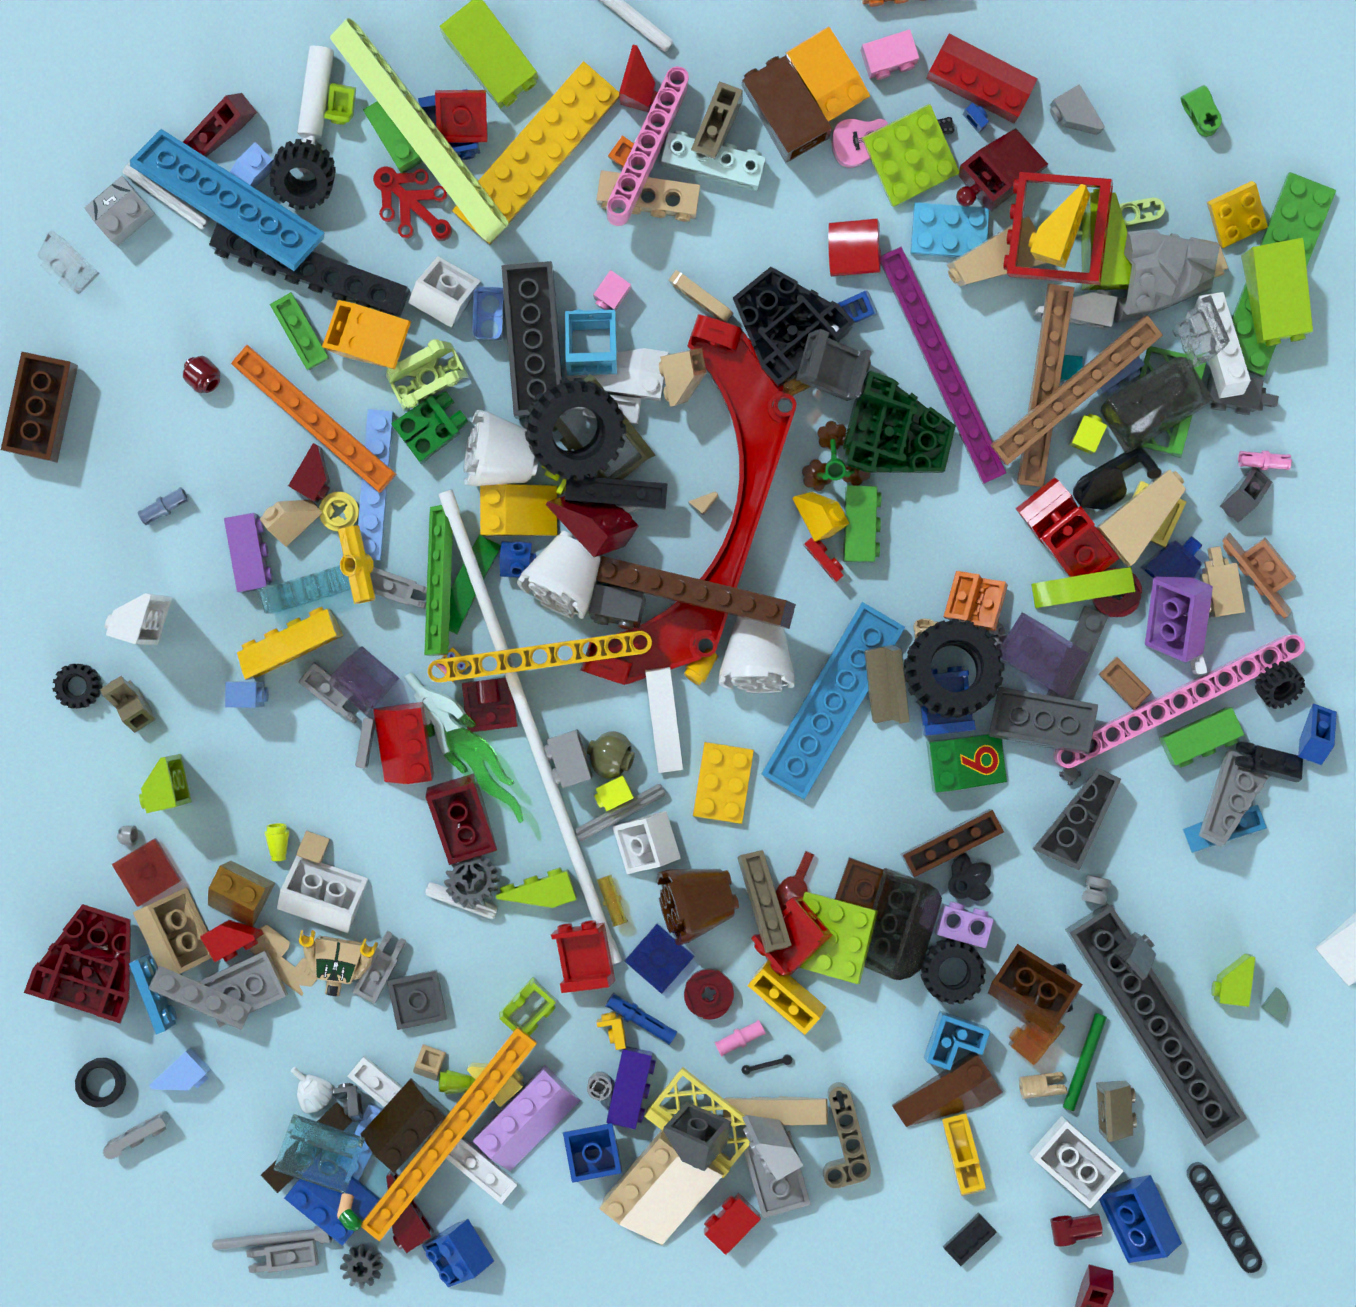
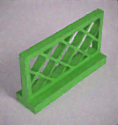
M1153 346L1147 348L1144 358L1145 365L1142 366L1122 443L1181 458L1207 357H1196ZM1151 353L1162 355L1166 364L1154 370L1149 363ZM1168 357H1173L1175 359L1169 361ZM1180 359L1190 361L1189 370L1180 376L1172 366L1173 363ZM1169 366L1176 378L1163 385L1156 373ZM1147 367L1151 371L1148 375H1146ZM1154 376L1160 388L1147 394L1143 387V382ZM1187 376L1184 385L1181 379ZM1178 381L1183 389V393L1178 398L1172 400L1165 388ZM1142 391L1145 397L1139 400ZM1163 391L1169 403L1156 409L1150 397ZM1148 400L1154 412L1141 418L1136 410L1137 405ZM1180 400L1179 408H1177L1175 403ZM1172 405L1177 416L1175 420L1166 424L1159 412ZM1136 415L1139 421L1133 424V420ZM1157 415L1163 427L1150 433L1144 421ZM1140 423L1148 435L1141 440L1129 438L1131 429ZM1174 424L1173 431L1171 433L1168 427ZM1166 430L1170 437L1169 446L1157 445L1153 436ZM1150 438L1153 444L1144 441Z

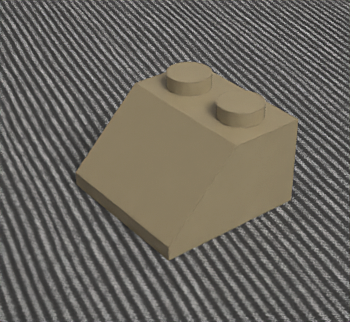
M1127 1081L1096 1082L1099 1133L1107 1142L1133 1136V1128L1137 1127L1135 1112L1132 1113V1103H1135L1136 1099L1134 1088H1131Z

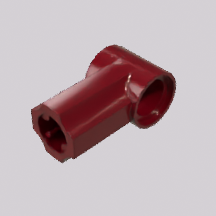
M1098 1213L1073 1218L1072 1216L1064 1215L1050 1219L1055 1246H1069L1075 1244L1077 1240L1103 1236L1102 1223Z

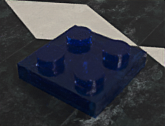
M656 923L624 961L662 994L695 955L683 945H676L675 938L661 925Z

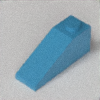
M1258 805L1250 807L1244 813L1228 841L1267 828ZM1203 822L1183 829L1192 853L1216 845L1199 836Z

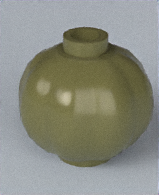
M616 731L606 732L596 741L591 740L587 748L592 768L598 775L607 779L620 776L624 770L629 771L635 757V753L631 752L632 747L628 738Z

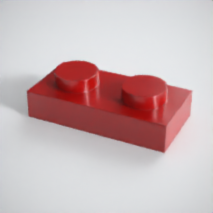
M811 537L803 544L834 582H837L844 576L841 572L844 568L836 558L831 560L825 554L828 549L821 541L815 542Z

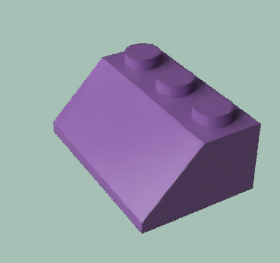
M1187 577L1153 578L1145 645L1185 663L1203 654L1213 586Z

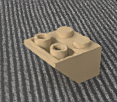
M702 348L660 357L659 371L661 376H664L666 384L664 387V397L667 402L669 401L670 407L688 402L707 373Z

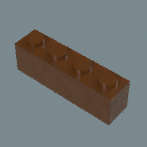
M988 809L901 853V856L911 876L915 878L1004 833L994 811Z

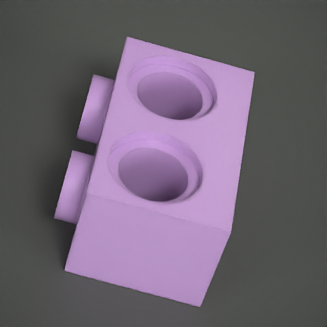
M950 901L949 905L942 904L935 933L942 937L986 948L994 921L993 918L988 916L989 912L974 908L973 912L964 910L965 905ZM951 914H957L959 916L958 924L953 927L948 926L946 923L947 917ZM977 920L982 921L983 929L979 933H972L971 924Z

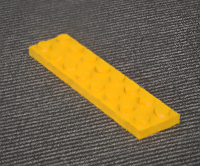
M584 61L478 180L506 217L508 223L514 219L619 99V91ZM456 205L452 212L478 234Z

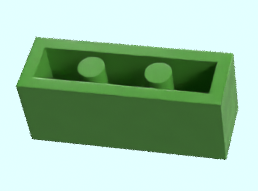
M847 485L845 487V516L850 524L844 527L843 562L873 563L875 562V557L880 556V542H876V532H880L881 518L876 517L877 507H881L882 496L881 492H877V486Z
M1225 707L1160 736L1159 740L1170 764L1179 765L1181 768L1193 763L1192 758L1202 755V757H1207L1217 752L1216 747L1223 744L1225 747H1229L1238 743V738L1243 736L1244 733L1233 708Z

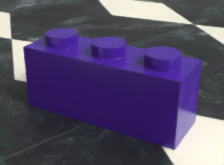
M629 1046L622 1049L606 1123H613V1125L635 1130L637 1123H642L645 1108H641L643 1098H648L651 1085L647 1084L646 1081L648 1074L653 1075L656 1060L652 1059L651 1051Z

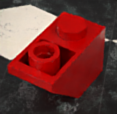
M228 920L201 935L200 938L214 962L222 958L227 962L238 955L236 950L244 947L246 951L257 945V938L264 935L261 929Z

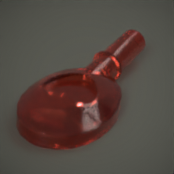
M805 851L795 876L785 878L778 885L775 892L781 912L787 908L786 903L792 897H801L803 899L804 893L808 892L804 878L815 854Z

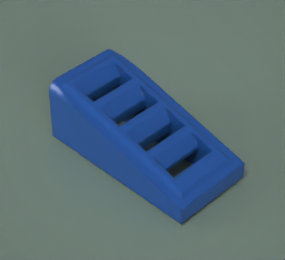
M863 291L837 303L844 308L845 312L855 323L877 314L868 291ZM858 300H863L868 312L863 313ZM853 303L858 314L856 317L853 316L849 304Z

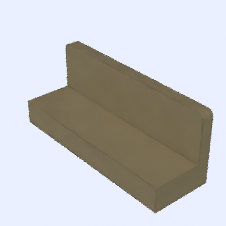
M894 645L865 650L872 721L880 723L894 720L900 724L910 722L902 649Z

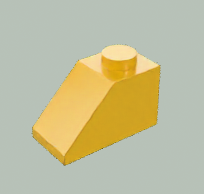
M814 492L800 494L792 498L815 542L832 537L850 524L838 501Z

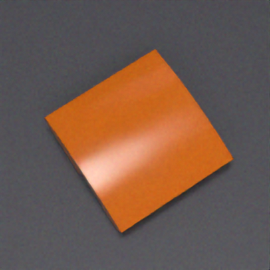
M956 571L943 617L948 620L959 619L960 622L968 620L974 622L973 626L977 628L982 626L986 630L996 631L1008 584L1005 581L982 578L980 574Z

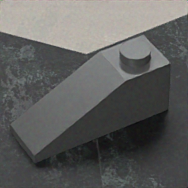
M1136 932L1112 951L1126 969L1141 980L1147 978L1156 953L1152 950V947L1155 946L1145 934L1141 936Z

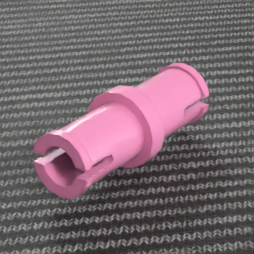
M1264 450L1261 453L1240 451L1238 466L1260 467V470H1268V468L1289 470L1292 459H1290V454H1271L1269 451Z
M757 1020L740 1030L738 1028L733 1030V1034L714 1043L722 1057L739 1047H746V1043L766 1033L760 1021Z

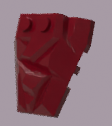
M82 904L63 928V932L55 943L49 946L45 956L32 968L24 993L121 1024L130 1000L131 919Z

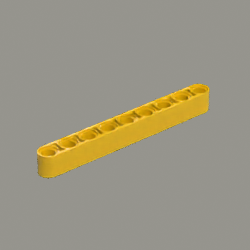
M633 631L434 660L429 665L428 675L432 681L447 682L646 653L651 648L652 640L646 632ZM638 635H643L647 640L646 646L641 650L636 649L633 645V640ZM614 638L619 639L622 643V648L617 653H612L608 649L609 641ZM588 642H593L597 646L596 654L591 657L583 653V646ZM569 646L571 648L572 656L568 660H562L558 657L560 647ZM538 649H542L547 653L546 661L541 664L534 662L532 658L533 653ZM512 653L520 654L522 657L521 665L518 667L510 666L507 662L508 656ZM492 656L496 659L497 666L494 670L487 671L483 668L482 661L485 657ZM462 660L469 661L472 665L471 672L461 674L457 669L458 663ZM435 664H443L446 667L447 672L444 677L437 678L433 675L432 668Z

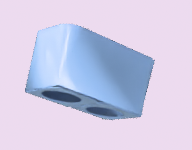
M481 286L475 289L472 332L476 340H502L503 287ZM488 295L495 296L499 301V308L493 313H488L482 308V300ZM487 320H492L498 325V333L491 338L485 337L481 333V325Z

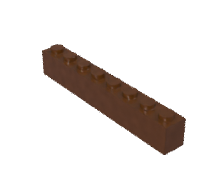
M605 556L601 557L596 578L597 581L607 585L790 629L796 604L784 599Z

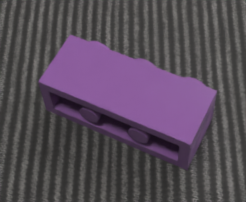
M249 513L224 518L237 592L244 593L271 588L270 582L273 581V573L271 567H267L266 557H269L267 543L262 541L261 533L265 530L263 523L258 518V514Z

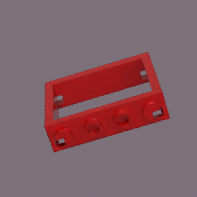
M1019 172V179H1015L1013 185V194H1017L1016 204H1011L1010 219L1013 220V227L1008 229L1007 245H1010L1009 255H1005L1003 265L1004 270H1007L1008 276L1101 285L1114 184L1112 179ZM1028 182L1080 186L1083 184L1086 187L1100 188L1089 273L1017 267Z

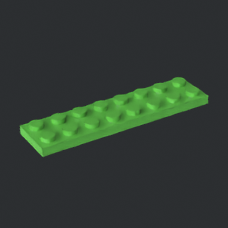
M1289 172L1260 246L1303 238L1307 267L1336 190ZM1245 282L1233 313L1232 321L1248 372L1263 377L1276 345L1266 347V343L1257 344Z

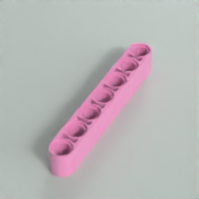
M672 67L667 72L607 203V219L612 225L622 226L629 220L688 90L689 76L686 69L682 67ZM674 80H679V81H681L682 83L679 84V85H676V84H673L672 81H674ZM664 101H669L673 104L670 106H665L662 103ZM655 122H659L663 124V126L655 127L652 124ZM648 143L653 145L654 147L647 149L644 148L642 145ZM634 165H641L644 168L641 170H635L632 167ZM625 186H630L634 188V190L627 192L624 191L622 188H624ZM615 208H622L624 212L615 213L612 210Z

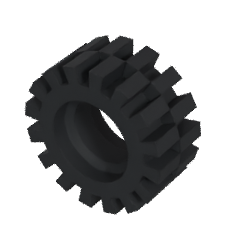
M1280 661L1279 665L1276 662L1273 663L1270 669L1267 666L1264 669L1266 672H1261L1258 675L1261 679H1256L1255 681L1257 684L1255 685L1256 692L1265 704L1273 709H1277L1278 706L1279 708H1284L1285 703L1288 706L1291 705V700L1294 699L1296 701L1299 698L1297 694L1302 695V688H1305V680L1293 664L1290 662L1285 664L1284 661Z
M69 664L62 667V670L56 673L57 678L53 679L55 687L52 689L57 694L55 698L60 700V704L63 706H68L67 708H86L90 704H94L96 702L95 699L101 694L99 689L102 688V685L99 684L101 678L96 675L97 671L91 669V666L83 664ZM75 676L83 678L86 682V690L80 696L73 695L68 688L69 681Z

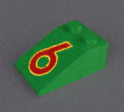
M989 734L926 742L932 791L935 793L1007 782L1003 745L1000 738L989 737Z

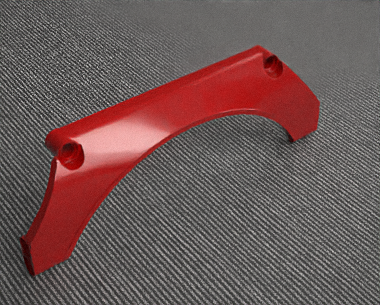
M698 314L687 347L690 350L702 348L706 370L720 390L730 413L739 454V485L732 521L721 548L700 579L737 588L797 404L794 397L788 394L783 386L777 387L762 370L754 348L744 331H742V328ZM781 400L789 401L792 406L791 410L786 413L781 412L778 409V402ZM676 602L661 614L641 624L640 628L633 627L632 630L620 632L643 631L648 633L651 637L652 645L646 653L583 662L580 671L625 685L646 678L645 670L670 667L671 670L700 660L702 657H709L717 649L728 614ZM638 635L633 640L634 647L639 650L643 649L647 644V640L643 635ZM704 638L711 640L713 648L709 653H703L699 650L698 643ZM611 639L608 643V649L612 653H617L622 648V643L619 639ZM589 642L585 654L591 657L597 652V646L593 642Z

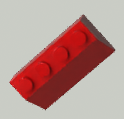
M950 33L926 77L929 81L1015 124L1038 79Z

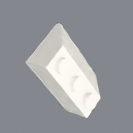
M296 856L280 890L277 909L348 933L356 916L368 878L322 862L316 863Z

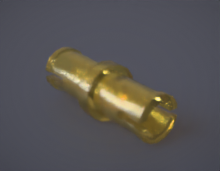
M612 874L597 879L596 881L604 898L602 903L603 906L607 907L612 926L615 927L628 922L620 902L622 897L621 895L618 896Z

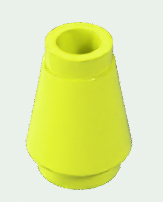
M284 823L267 825V831L264 834L271 861L286 860L289 838L287 825Z

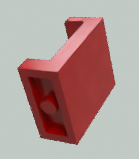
M792 897L786 903L787 908L782 912L792 946L765 953L760 934H755L751 938L755 943V949L762 956H766L769 959L771 968L778 975H792L833 935L801 897Z
M595 920L582 922L581 926L572 927L571 923L557 926V930L551 934V939H556L564 978L560 983L561 993L610 987L616 980L605 923L596 924Z

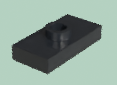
M978 1212L943 1248L962 1266L997 1231Z

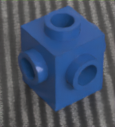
M502 541L499 558L500 577H520L521 573L536 558V553H532V543Z

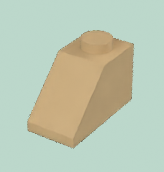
M312 500L279 501L266 509L260 521L273 536L287 547L322 512Z

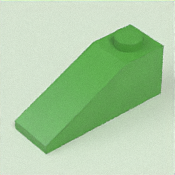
M378 101L363 109L400 173H405L423 162Z

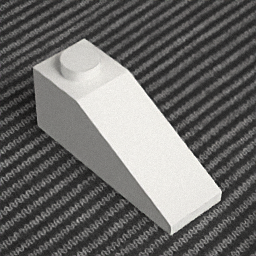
M1097 290L1096 293L1092 292L1074 297L1069 323L1108 330L1112 327L1118 297L1111 296V292L1105 290ZM1044 306L1038 307L1035 310L1034 316L1043 317Z

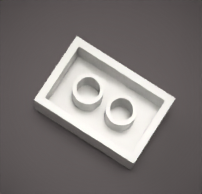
M1063 1116L1057 1120L1029 1152L1038 1164L1090 1209L1123 1172L1116 1162Z

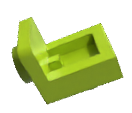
M331 83L328 108L324 118L331 119V123L339 125L349 122L354 116L356 87Z

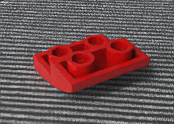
M878 219L829 223L828 243L831 277L880 272L881 249L879 247L880 223Z

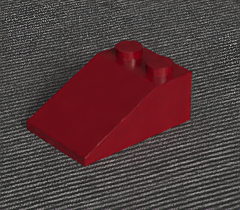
M565 496L546 503V506L593 557L625 547L639 527L628 512L616 505L565 501Z
M475 773L427 787L426 800L449 865L497 851Z

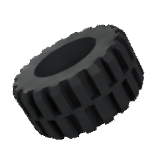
M567 378L561 379L560 384L556 386L553 383L546 386L548 390L544 394L539 392L535 396L537 401L535 404L530 403L528 408L530 415L525 417L524 425L527 428L525 437L531 452L553 475L558 474L563 479L569 480L570 477H573L575 480H583L584 475L593 478L598 476L596 471L601 468L605 472L610 468L607 463L611 459L616 461L619 457L617 453L618 447L623 448L625 440L622 438V434H626V425L623 423L625 418L623 412L618 407V403L596 383L591 381L585 382L582 378H574L573 381H569ZM585 407L591 410L597 418V430L593 439L586 446L578 450L568 451L558 447L553 439V428L557 419L565 411L572 408Z
M959 619L937 622L935 625L924 630L909 647L908 656L904 661V668H906V673L904 674L905 682H908L910 686L908 691L911 696L915 695L918 699L916 703L920 707L924 705L928 708L927 712L933 715L938 713L943 718H961L969 714L971 715L986 706L998 693V687L1002 685L1003 677L1001 674L1005 668L1004 663L1000 660V657L1003 656L1001 648H996L994 643L997 641L993 636L989 638L985 634L986 629L982 626L979 628L973 626L974 622L968 620L960 622ZM957 646L965 650L974 660L976 678L968 689L961 692H951L942 688L934 679L931 671V661L935 653L941 648Z

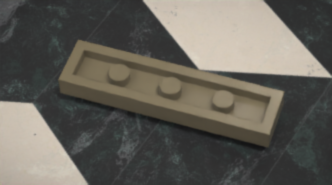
M763 850L740 855L737 857L765 953L789 948L792 945Z

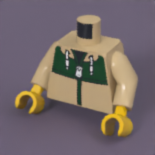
M301 930L299 943L303 946L304 956L310 970L315 973L316 979L327 981L326 995L340 996L341 984H351L354 980L360 979L372 964L373 955L378 946L377 942L374 943L373 947H370L366 944V938L363 942L320 935L315 939L316 932L314 930H311L309 937L305 936L303 930Z

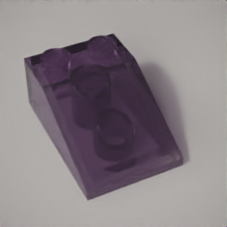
M1023 612L1000 647L1003 654L1000 657L1001 661L1062 697L1089 653Z

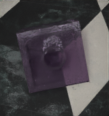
M361 646L331 675L329 684L363 713L368 715L400 678Z

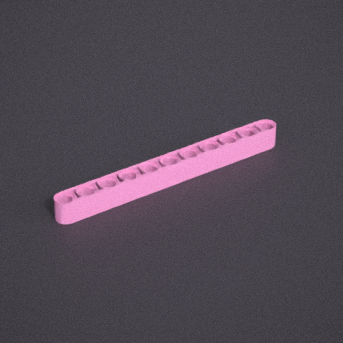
M1298 635L1281 636L1137 707L1135 710H1131L1095 728L1092 737L1095 746L1089 752V755L1071 752L1072 759L1069 763L1065 764L1061 760V754L1064 750L1056 749L1053 756L1054 761L1057 765L1064 768L1075 767L1257 677L1261 672L1265 673L1264 669L1267 666L1269 669L1272 668V664L1275 662L1279 665L1280 661L1286 663L1298 657L1305 649L1304 640ZM1289 639L1295 642V649L1292 653L1286 649V642ZM1267 650L1273 654V660L1269 664L1263 659V654ZM1245 661L1251 666V670L1247 675L1241 672V665ZM1222 672H1225L1229 678L1225 686L1220 685L1218 677ZM1200 683L1206 687V693L1202 697L1196 694V687ZM1178 694L1184 699V704L1180 708L1175 707L1173 703L1174 697ZM1156 705L1162 711L1158 719H1154L1151 716V709ZM1135 716L1139 720V726L1136 730H1131L1128 721L1131 717ZM1113 727L1117 732V737L1113 741H1108L1106 731Z

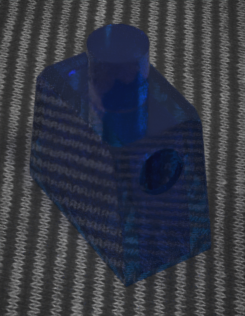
M1192 536L1183 546L1176 540L1171 541L1140 568L1152 578H1194L1202 565L1194 555L1202 547V544Z

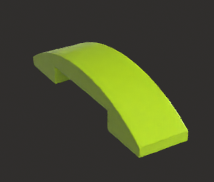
M1131 567L1031 584L1035 608L1135 592Z

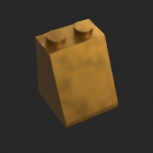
M233 861L226 862L219 866L208 888V906L253 927L275 882Z

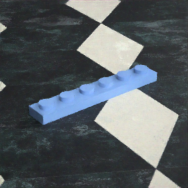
M368 409L365 447L389 467L393 429L391 423L393 422L394 412ZM362 478L358 526L360 527L365 553L369 554L372 560L381 561L388 485L379 493Z

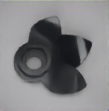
M967 853L960 854L951 866L953 877H951L948 883L950 894L957 899L967 897L974 901L985 899L991 894L990 889L985 885L991 875L990 864L983 862L972 864ZM959 882H963L965 885L963 891L958 888Z

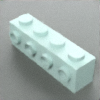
M678 130L674 133L668 132L661 159L662 167L758 191L766 157L761 156V152L751 149L744 152L737 150L738 147L733 144L723 143L716 158L713 159L691 151L695 139L690 138L688 133Z

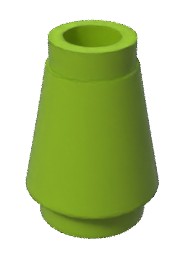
M450 1070L440 1072L438 1092H444L445 1095L466 1092L475 1079L470 1075Z

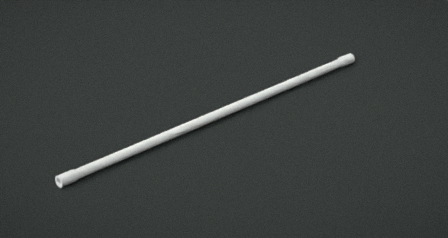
M453 490L440 493L438 495L442 507L450 522L495 650H506L508 646L460 516V509ZM509 655L507 662L510 666L515 667L512 657ZM517 672L504 673L592 919L596 921V924L605 923L612 965L621 962L622 959L616 942L612 938L558 785L554 780L552 768Z

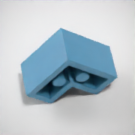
M939 1010L923 1058L927 1063L951 1070L958 1047L983 1055L990 1030L987 1026Z

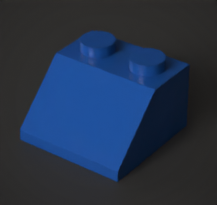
M613 1123L563 1132L572 1183L622 1173Z

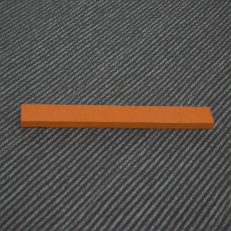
M246 345L232 361L231 364L379 493L397 475L249 345Z

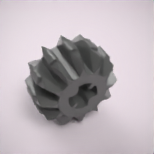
M360 1244L358 1251L356 1248L351 1247L349 1249L350 1254L343 1255L342 1259L345 1263L340 1265V1270L347 1271L343 1274L342 1278L344 1280L351 1278L350 1286H354L356 1282H359V1288L363 1289L365 1282L372 1286L374 1279L380 1278L381 1273L378 1270L383 1268V1263L377 1262L381 1258L380 1253L372 1255L374 1250L372 1246L368 1251H365L364 1244ZM359 1262H362L363 1267H366L364 1271L361 1270L360 1266H357Z

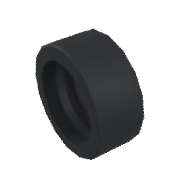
M96 1058L86 1063L78 1071L75 1079V1090L79 1099L86 1105L95 1108L106 1107L115 1102L123 1094L126 1086V1075L122 1067L116 1061L109 1058ZM96 1068L109 1070L115 1079L113 1091L105 1097L94 1096L86 1086L88 1074Z

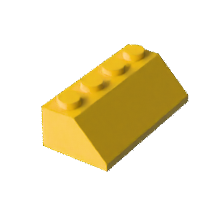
M321 606L310 611V617L302 621L299 617L286 623L288 628L280 632L276 628L265 633V639L257 643L253 639L241 645L242 650L238 651L237 655L245 680L256 679L344 636L331 609L324 610Z

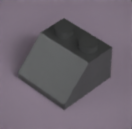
M686 1102L664 1126L663 1131L682 1162L705 1171L727 1146L731 1121Z

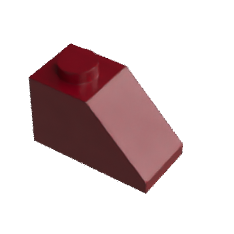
M313 443L288 486L318 503L319 499L323 500L330 490L328 486L330 479L322 449Z

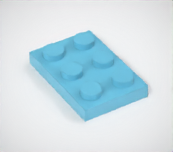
M915 202L910 254L948 257L962 256L987 240L989 209L985 207Z

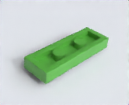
M292 292L269 304L306 370H310L329 359Z

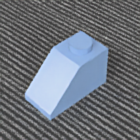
M255 142L237 159L230 173L256 188L270 174L273 159Z
M189 1048L149 1086L152 1089L188 1091L192 1086L198 1089L208 1079L205 1074L211 1069L192 1048Z

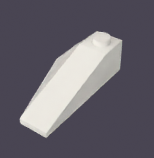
M646 348L618 352L617 374L592 376L597 379L609 394L661 402L664 376L662 377L660 374L659 362H661L660 357L668 355L669 352ZM565 366L564 379L567 378L569 381H573L574 378L584 379L588 376H567V370Z

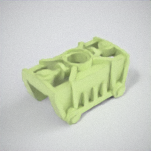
M433 339L427 344L428 347L397 362L395 369L388 368L386 370V377L403 411L416 407L417 404L422 403L424 399L447 387H453L460 380L469 377L450 342ZM450 352L453 353L454 356L449 359L448 365L444 367L442 365L437 366L441 357ZM428 371L433 372L435 380L425 385L422 381V376ZM406 376L414 377L410 381L411 385L407 387L404 385L396 387L395 385L396 381Z

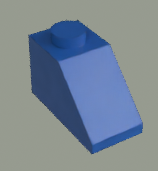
M1313 703L1299 739L1298 757L1319 765L1323 764L1335 746L1336 711Z

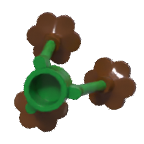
M828 421L825 426L818 429L819 445L821 447H828L831 450V459L827 463H821L820 460L814 459L810 462V465L803 467V483L806 487H813L814 490L820 491L825 485L830 484L832 480L837 481L843 479L845 482H851L853 486H860L863 481L870 478L871 473L847 466L844 461L837 458L836 450L844 444L847 432L843 424L837 425L835 421Z

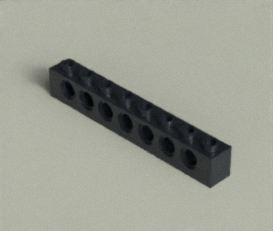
M217 222L209 246L215 250V255L225 259L232 256L238 258V263L252 268L254 264L262 267L261 271L268 275L275 276L276 273L284 275V280L296 285H299V282L309 285L308 289L320 294H322L323 290L332 293L331 297L336 300L346 301V299L356 302L355 304L368 308L371 307L399 318L401 317L410 292L407 286L313 251L295 271L288 267H281L280 262L268 254L265 258H257L256 254L259 248L245 239L243 248L234 250V242L237 239L243 238ZM309 264L314 265L315 272L311 276H305L303 274L305 266ZM337 273L339 276L337 283L333 285L327 284L328 275ZM354 282L362 283V289L358 293L350 292V286ZM376 291H385L386 296L383 301L375 302L373 300V295Z

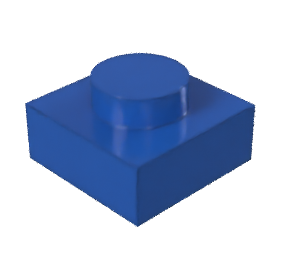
M974 103L970 104L962 114L978 133L989 123L986 111L981 106L977 107Z

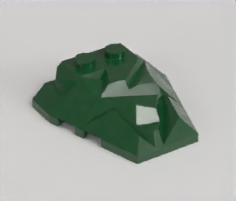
M869 371L863 382L865 384L864 391L859 398L855 399L843 444L845 465L867 473L945 472L956 425L932 407H925L917 401L918 397L915 394L905 392L893 378Z

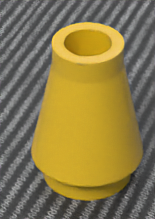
M706 648L703 653H709L711 649ZM714 653L709 657H702L700 660L689 663L685 667L687 670L683 674L691 682L699 686L702 682L705 683L719 656Z

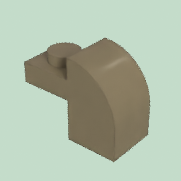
M120 676L100 689L103 697L117 709L122 722L134 733L156 720L145 698L131 680L126 681Z

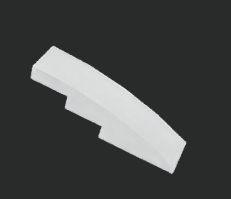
M670 667L645 670L658 773L683 770Z

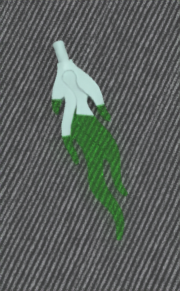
M412 672L407 674L404 679L416 692L414 695L416 701L423 702L428 736H435L436 732L440 749L446 759L464 774L468 772V769L456 754L462 757L474 772L481 788L489 795L508 804L518 822L522 823L524 819L518 801L491 777L485 766L484 761L489 764L493 773L502 783L508 786L514 784V781L505 774L493 748L479 735L456 722L452 714L462 724L470 728L475 727L476 723L466 714L456 700L428 686H423Z

